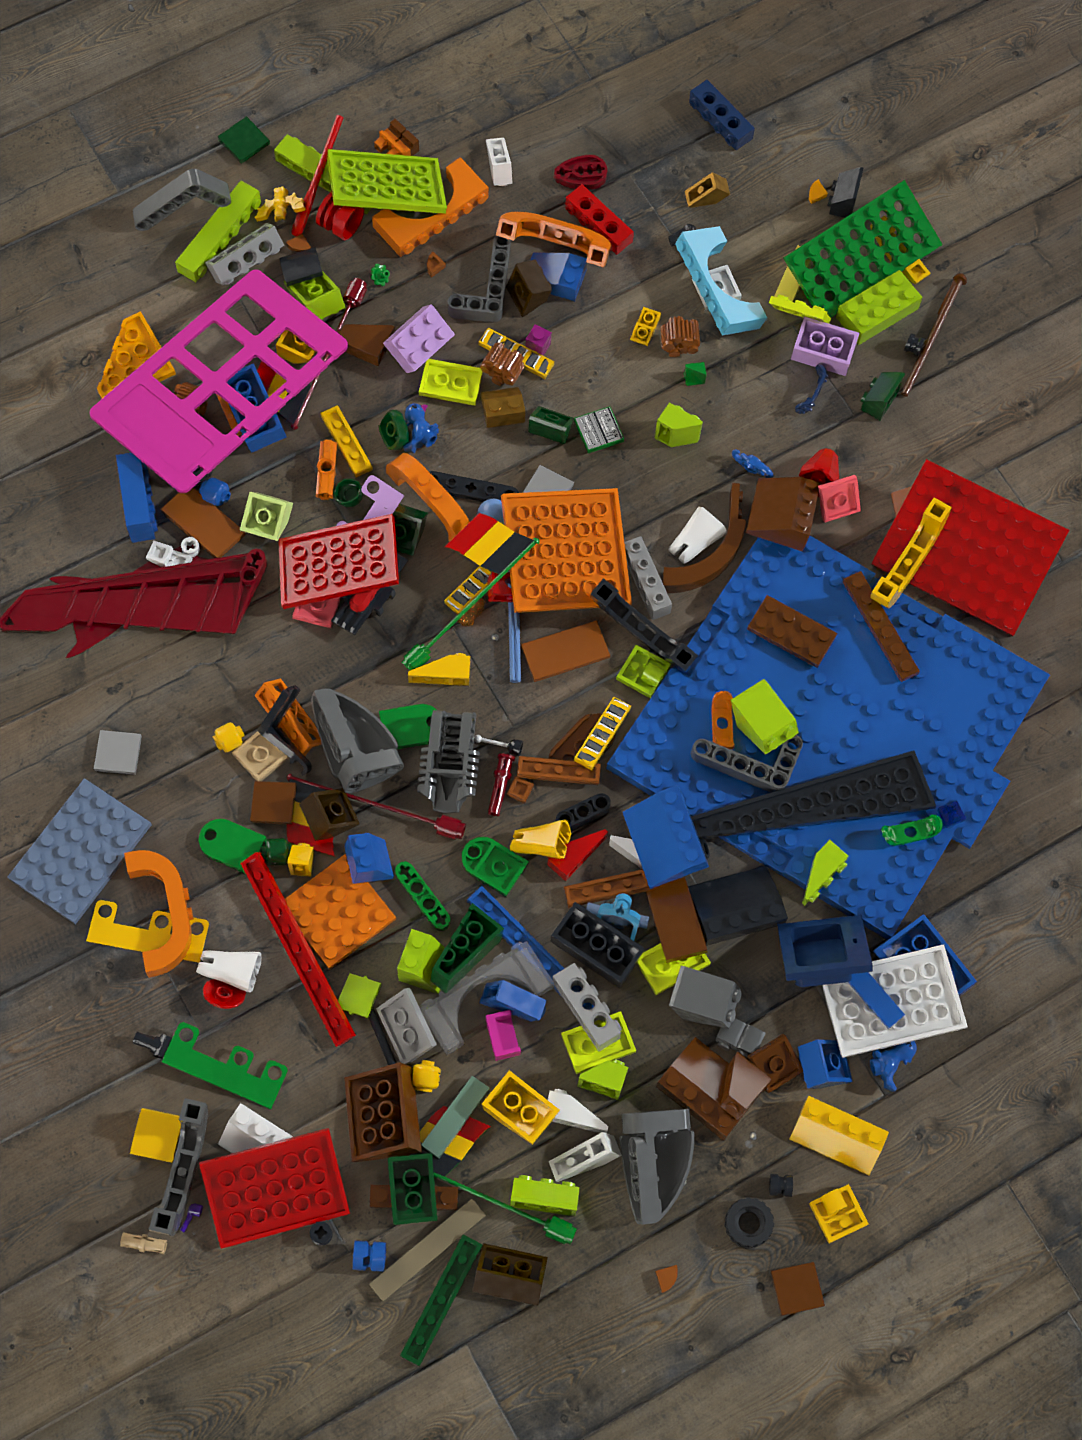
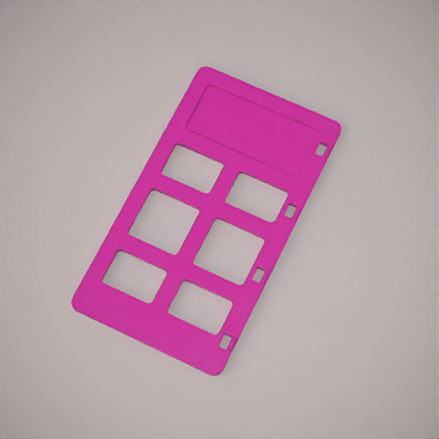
M252 270L90 409V417L180 493H186L238 448L246 438L257 431L285 406L292 397H295L323 372L332 361L342 355L348 348V342L260 270ZM244 296L249 297L275 318L269 326L256 336L226 313L228 309ZM212 323L219 325L244 346L217 371L210 370L185 349V346ZM285 330L291 331L318 353L300 370L294 369L268 347ZM328 353L331 357L324 362L321 358ZM255 357L262 360L286 380L260 406H254L226 383ZM171 359L178 361L203 382L185 399L178 398L152 376ZM286 390L289 394L284 399L280 398L279 395ZM212 394H218L245 416V419L226 435L219 432L195 412V409ZM242 428L245 429L247 432L241 437L236 435ZM197 468H202L203 471L199 475L195 476L193 474Z

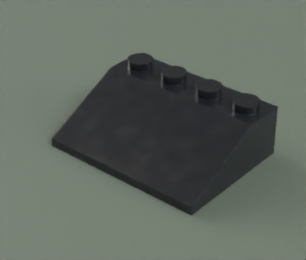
M767 866L688 886L706 946L777 927V924L786 923L788 919L782 898Z

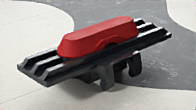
M397 554L398 574L408 561L399 554ZM388 586L342 596L341 598L345 602L331 622L356 635L373 610L376 611L379 617L383 614V604L388 597L392 600L396 592L392 587Z

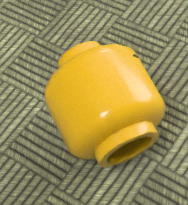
M230 722L217 728L215 735L212 737L219 751L230 752L242 745V737L245 735L240 726L235 727Z
M422 1060L421 1064L414 1065L412 1083L416 1087L415 1090L432 1092L433 1089L438 1088L441 1069L434 1066V1061Z

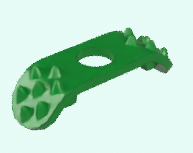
M930 815L921 820L895 826L884 825L881 827L882 836L888 844L893 846L929 839L941 832L942 820L938 815ZM906 828H913L916 830V835L908 837L904 831Z

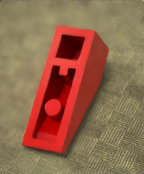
M604 829L568 842V844H565L567 846L565 858L548 857L547 865L563 880L567 881L607 839L608 831Z

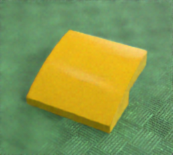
M142 1108L130 1154L173 1163L181 1131L180 1116Z

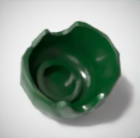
M352 478L341 480L333 491L335 500L346 508L358 505L363 499L362 485L358 480Z

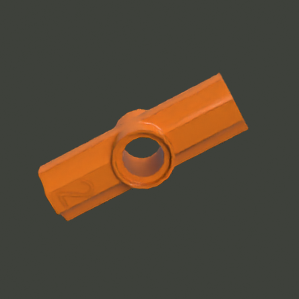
M332 440L320 442L316 498L321 500L333 498L337 442ZM325 468L331 469V470H329V471H327V472L322 471V470L325 469Z

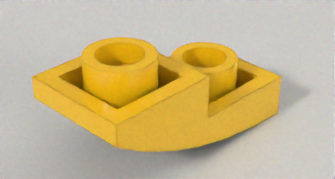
M643 307L630 340L648 346L660 320L661 313Z

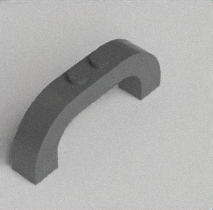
M184 1099L179 1117L181 1123L179 1142L162 1203L159 1208H154L149 1227L151 1232L174 1236L181 1224L206 1133L208 1106L204 1102Z

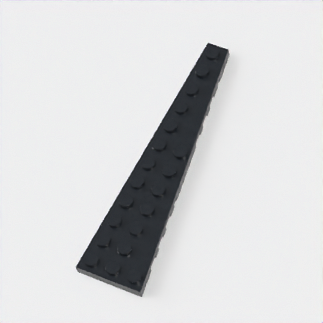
M915 750L694 815L691 816L698 838L706 839L935 809L936 804Z

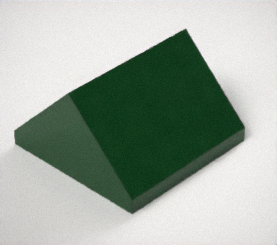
M538 406L530 415L528 432L565 444L574 423V418Z

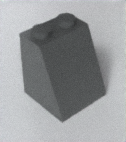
M681 966L669 1006L683 1020L730 1029L731 1022L734 1021L736 1015V1004L741 999V989L734 981Z

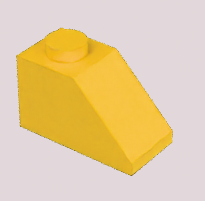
M298 843V845H292L287 862L291 875L312 876L314 849L309 844Z

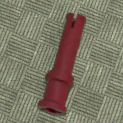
M505 753L498 754L497 769L493 773L495 782L488 809V814L498 817L500 815L507 780H510L512 777L510 772L512 763L515 762L516 758Z

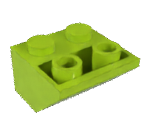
M669 402L657 419L654 438L669 447L697 443L700 439L703 421L696 415H690L685 412L680 406Z

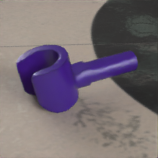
M194 1203L189 1206L188 1215L179 1229L180 1231L185 1232L193 1216H201L203 1205Z

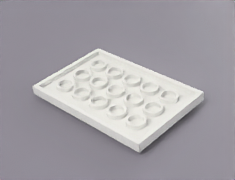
M944 945L872 961L873 972H869L870 975L905 1014L890 1029H887L848 982L822 985L842 1058L968 1027Z

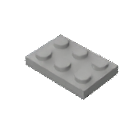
M410 988L403 989L376 1008L401 1063L408 1065L437 1045Z

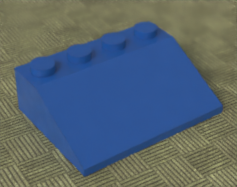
M678 785L660 791L623 811L650 889L709 867Z
M924 914L873 951L881 960L944 945L959 997L977 982Z

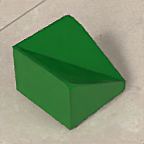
M704 362L685 364L684 378L686 386L705 384L706 369Z

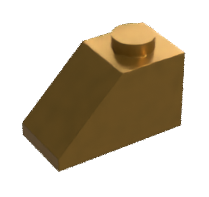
M712 172L685 190L688 207L693 208L717 204L729 196L730 191L726 178Z

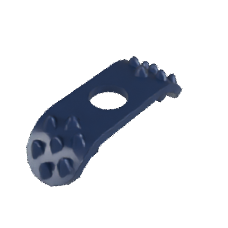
M822 364L816 365L818 386L812 398L808 397L805 402L798 404L795 407L796 413L805 414L812 411V407L815 406L814 403L823 384L827 382L825 377H828L826 368Z

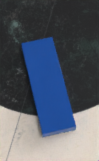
M869 972L852 974V979L848 982L849 985L887 1029H890L905 1016L903 1011Z

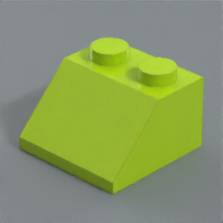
M613 1059L611 1062L607 1060L581 1073L577 1087L618 1100L628 1067L624 1066L625 1063Z

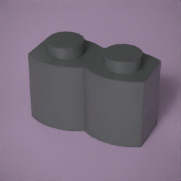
M735 1018L731 1022L730 1029L720 1028L715 1041L720 1048L727 1051L733 1049L749 1060L748 1055L759 1049L766 1033Z

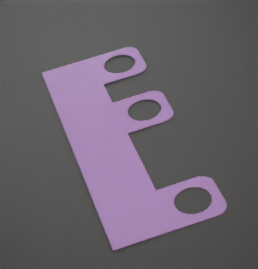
M374 475L369 476L361 490L365 495L373 499L375 503L363 520L393 514L404 495ZM376 481L379 484L377 493L371 494L368 492L367 485L369 482ZM340 521V522L337 524V526L343 525V524H347V523L344 522V521Z

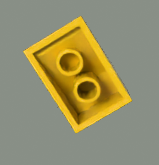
M510 1070L482 1103L483 1109L488 1114L532 1145L560 1112V1109Z

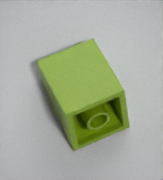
M765 679L731 699L737 727L764 754L776 749L779 745L799 733L796 719Z
M411 929L397 967L399 981L439 994L440 988L433 984L430 979L433 967L445 947L432 935Z

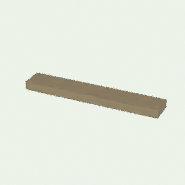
M473 1199L469 1200L374 1279L369 1286L380 1300L384 1302L460 1239L463 1234H466L486 1215Z

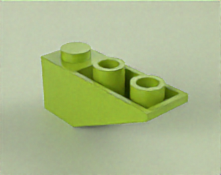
M831 840L816 853L813 859L802 903L804 906L809 901L813 903L820 895L818 891L823 886L827 888L834 880L832 876L836 872L840 874L848 865L845 862L849 856Z

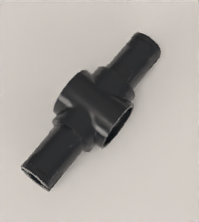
M136 1032L133 1044L150 1049L154 1057L163 1060L173 1037L163 1034L160 1037H153Z

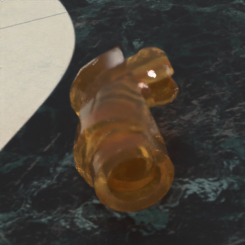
M480 598L457 622L461 623L462 626H472L476 617L484 611L485 601Z

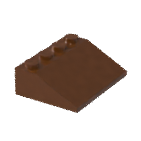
M804 477L758 478L746 533L803 551L810 536L820 483Z
M695 1037L660 1078L656 1088L683 1109H689L690 1115L724 1141L745 1113L739 1120H736L721 1107L729 1063Z
M399 1062L344 1078L352 1162L386 1159L392 1156L422 1152L415 1086L412 1083L413 1067Z

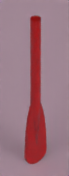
M337 115L310 188L304 198L305 202L303 205L306 210L298 212L292 226L291 233L294 236H299L307 223L319 182L328 161V149L333 148L344 119L340 115Z

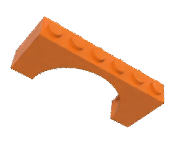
M461 157L446 167V178L449 180L454 191L447 205L446 214L437 213L428 218L410 219L397 215L390 209H383L372 216L373 228L400 258L405 254L411 253L418 245L426 243L431 236L439 234L446 226L455 223L459 217L470 213L478 204H483L488 199L489 187Z

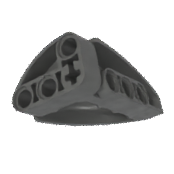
M325 688L313 691L311 704L321 743L334 777L339 778L345 793H354L372 787L392 777L404 768V764L396 750L398 747L396 740L386 726L372 712L357 701L332 689Z

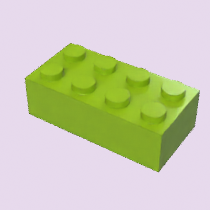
M898 270L840 305L836 318L845 329L859 333L857 344L860 345L918 310L923 297L905 275Z

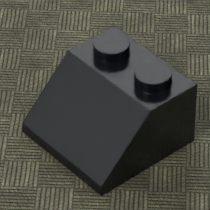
M863 167L839 173L838 180H833L831 191H834V195L829 196L827 204L830 207L829 215L846 218L852 214Z

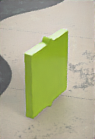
M349 973L338 999L342 1010L349 1012L350 1015L355 1014L368 1018L382 984L368 979L367 976L360 977Z

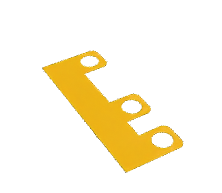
M99 900L94 909L86 941L140 952L158 949L165 945L171 937V916L168 912L155 911L152 914L149 930L115 924L113 922L117 911V904ZM102 905H109L112 908V913L107 918L101 917L98 913ZM160 915L168 918L169 922L165 928H158L155 925V919ZM194 918V920H190L191 925L195 922H200L204 926V930L200 935L192 934L190 948L183 960L200 963L209 922L205 919Z

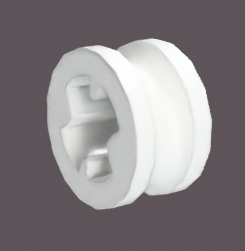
M185 538L181 543L184 554L191 555L192 557L199 554L200 546L195 538ZM187 545H194V549L190 548L189 550H187Z

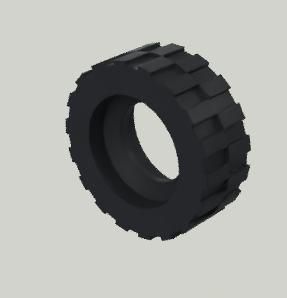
M746 1197L745 1199H739L729 1208L725 1216L724 1226L726 1227V1233L729 1235L730 1240L734 1241L739 1247L743 1246L748 1249L749 1247L756 1248L759 1245L761 1246L773 1232L774 1217L770 1212L771 1209L765 1205L766 1203L759 1201L757 1198L751 1199ZM752 1212L758 1216L760 1227L755 1233L747 1234L740 1229L738 1221L743 1213Z

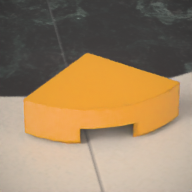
M819 179L810 187L809 201L811 204L826 198L828 195Z

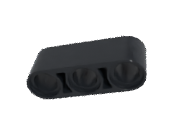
M605 793L596 794L560 811L556 815L555 822L566 819L570 822L571 832L606 816L610 810V797ZM603 802L606 804V807L599 808L596 806V803ZM583 810L586 811L588 815L586 817H581L578 815V812Z

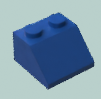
M370 833L348 835L344 848L353 884L394 878L384 839Z
M815 1040L798 1046L799 1060L802 1064L807 1089H821L853 1082L847 1057H841L837 1040Z

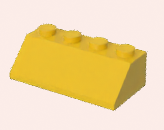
M808 1096L789 1140L869 1176L889 1132Z

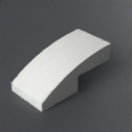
M153 541L146 556L147 560L160 567L192 562L191 555L175 551L172 546Z

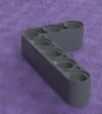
M189 169L133 209L135 228L139 231L149 230L195 197L217 207H226L231 204L229 186L226 182L201 170Z
M499 236L494 238L486 297L462 294L451 295L447 300L450 317L492 323L501 320L511 240Z
M798 735L785 741L781 746L773 767L706 739L695 741L690 754L692 759L700 764L772 793L785 789L802 749L803 742ZM793 743L797 749H790L787 744ZM701 747L706 751V753L700 754L697 752L696 748ZM720 755L724 757L725 761L719 762L715 756ZM780 761H786L789 767H783ZM740 763L743 765L744 769L739 770L735 767L734 764ZM754 771L761 772L763 774V777H756L754 775ZM773 779H779L782 785L774 784Z

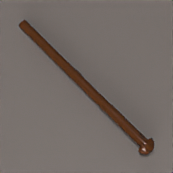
M958 273L953 277V282L937 313L939 316L928 339L925 340L924 347L901 392V395L904 397H908L961 285H966L967 277L962 273Z

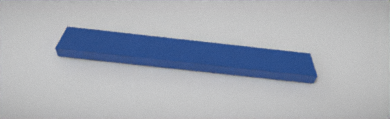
M481 886L467 899V903L469 905L475 904L504 928L502 938L561 996L553 984V975L565 968ZM578 985L571 988L574 992L582 991V988ZM585 1003L583 1007L590 1010L594 1008V1005Z

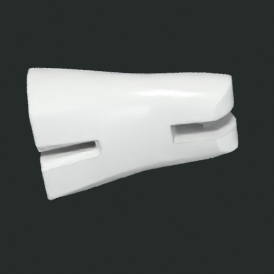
M698 507L681 533L671 544L669 552L676 556L687 546L679 557V560L686 564L709 545L727 534V530L706 509Z
M211 950L202 952L200 959L204 962L198 964L197 973L247 992L253 991L256 982L255 975L257 976L261 966L260 952H223Z

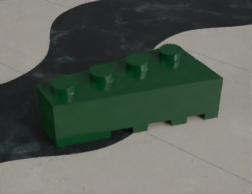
M472 903L456 932L452 935L447 947H445L434 965L430 981L444 993H448L501 941L504 928Z

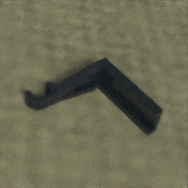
M293 685L281 692L257 731L291 758L290 764L299 762L304 767V770L301 772L303 776L311 771V762L298 750L281 728L278 729L281 720L301 691L296 685Z

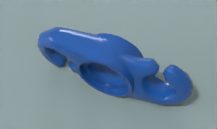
M737 449L732 451V456L736 462L742 465L748 472L752 474L758 473L761 476L767 474L765 478H773L774 475L770 468L753 455L747 456L745 453H741L740 456L738 455L740 450Z

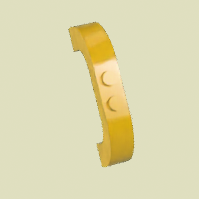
M933 498L925 510L921 523L911 541L887 577H881L871 592V599L888 609L894 605L937 540L950 514V506Z

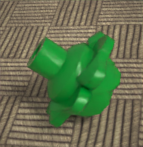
M377 263L375 267L371 268V279L375 285L385 286V283L389 282L388 277L390 273L385 265Z

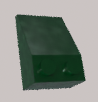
M432 1153L388 1157L393 1225L438 1221Z

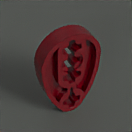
M582 155L571 158L558 165L554 170V180L565 187L573 189L583 184L588 190H594L601 187L607 179V165L603 159L596 155ZM587 170H591L592 175H589Z

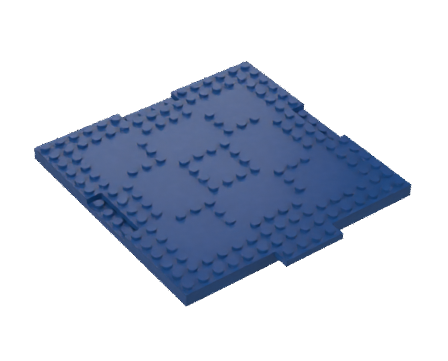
M809 536L803 551L758 537L687 645L698 655L685 672L674 666L669 670L608 761L606 769L650 796L678 785L690 816L770 793L694 761L690 754L693 744L698 739H706L713 742V696L717 692L728 691L734 698L763 679L767 681L796 719L799 732L796 735L803 742L802 749L785 788L915 750L935 801V809L719 837L804 890L807 887L816 853L831 840L849 856L845 862L848 865L840 874L836 872L832 876L834 880L827 888L823 886L818 891L820 893L818 898L847 916L861 915L865 927L889 940L893 937L950 840L953 839L968 849L973 845L1010 783V780L996 773L993 769L1050 674L946 614L941 616L902 593L891 608L888 609L881 605L920 671L918 675L900 682L843 584L844 578L861 571L873 590L879 582V579L875 577L876 573L812 536ZM767 595L838 633L818 668L747 630L749 623ZM732 708L733 741L735 746L730 750L773 767L782 744L764 754L737 727ZM724 718L717 720L719 728H727L728 723ZM793 743L787 744L790 749H797ZM696 748L698 753H706V751L703 748ZM720 755L715 756L719 762L725 761L724 757ZM780 761L783 767H789L786 761ZM735 763V764H734L737 769H739V770H743V769H744V767H743L742 764H740V763ZM754 771V775L756 777H763V774L761 772ZM773 779L774 784L782 785L779 779ZM930 815H938L942 820L941 832L929 839L893 846L888 844L882 836L881 827L884 825L895 826L921 820ZM906 828L904 831L908 837L916 835V830L913 828Z

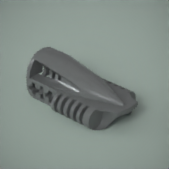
M434 710L432 713L429 747L421 748V753L428 754L421 755L420 760L426 762H421L419 767L426 770H419V775L425 777H419L418 782L424 784L417 786V792L422 793L432 801L433 811L445 814L459 813L462 803L466 801L467 797H475L476 789L470 788L477 785L476 781L470 779H477V774L471 772H477L478 767L473 765L479 764V759L472 757H479L480 754L478 751H473L477 717L475 712H463L461 715Z

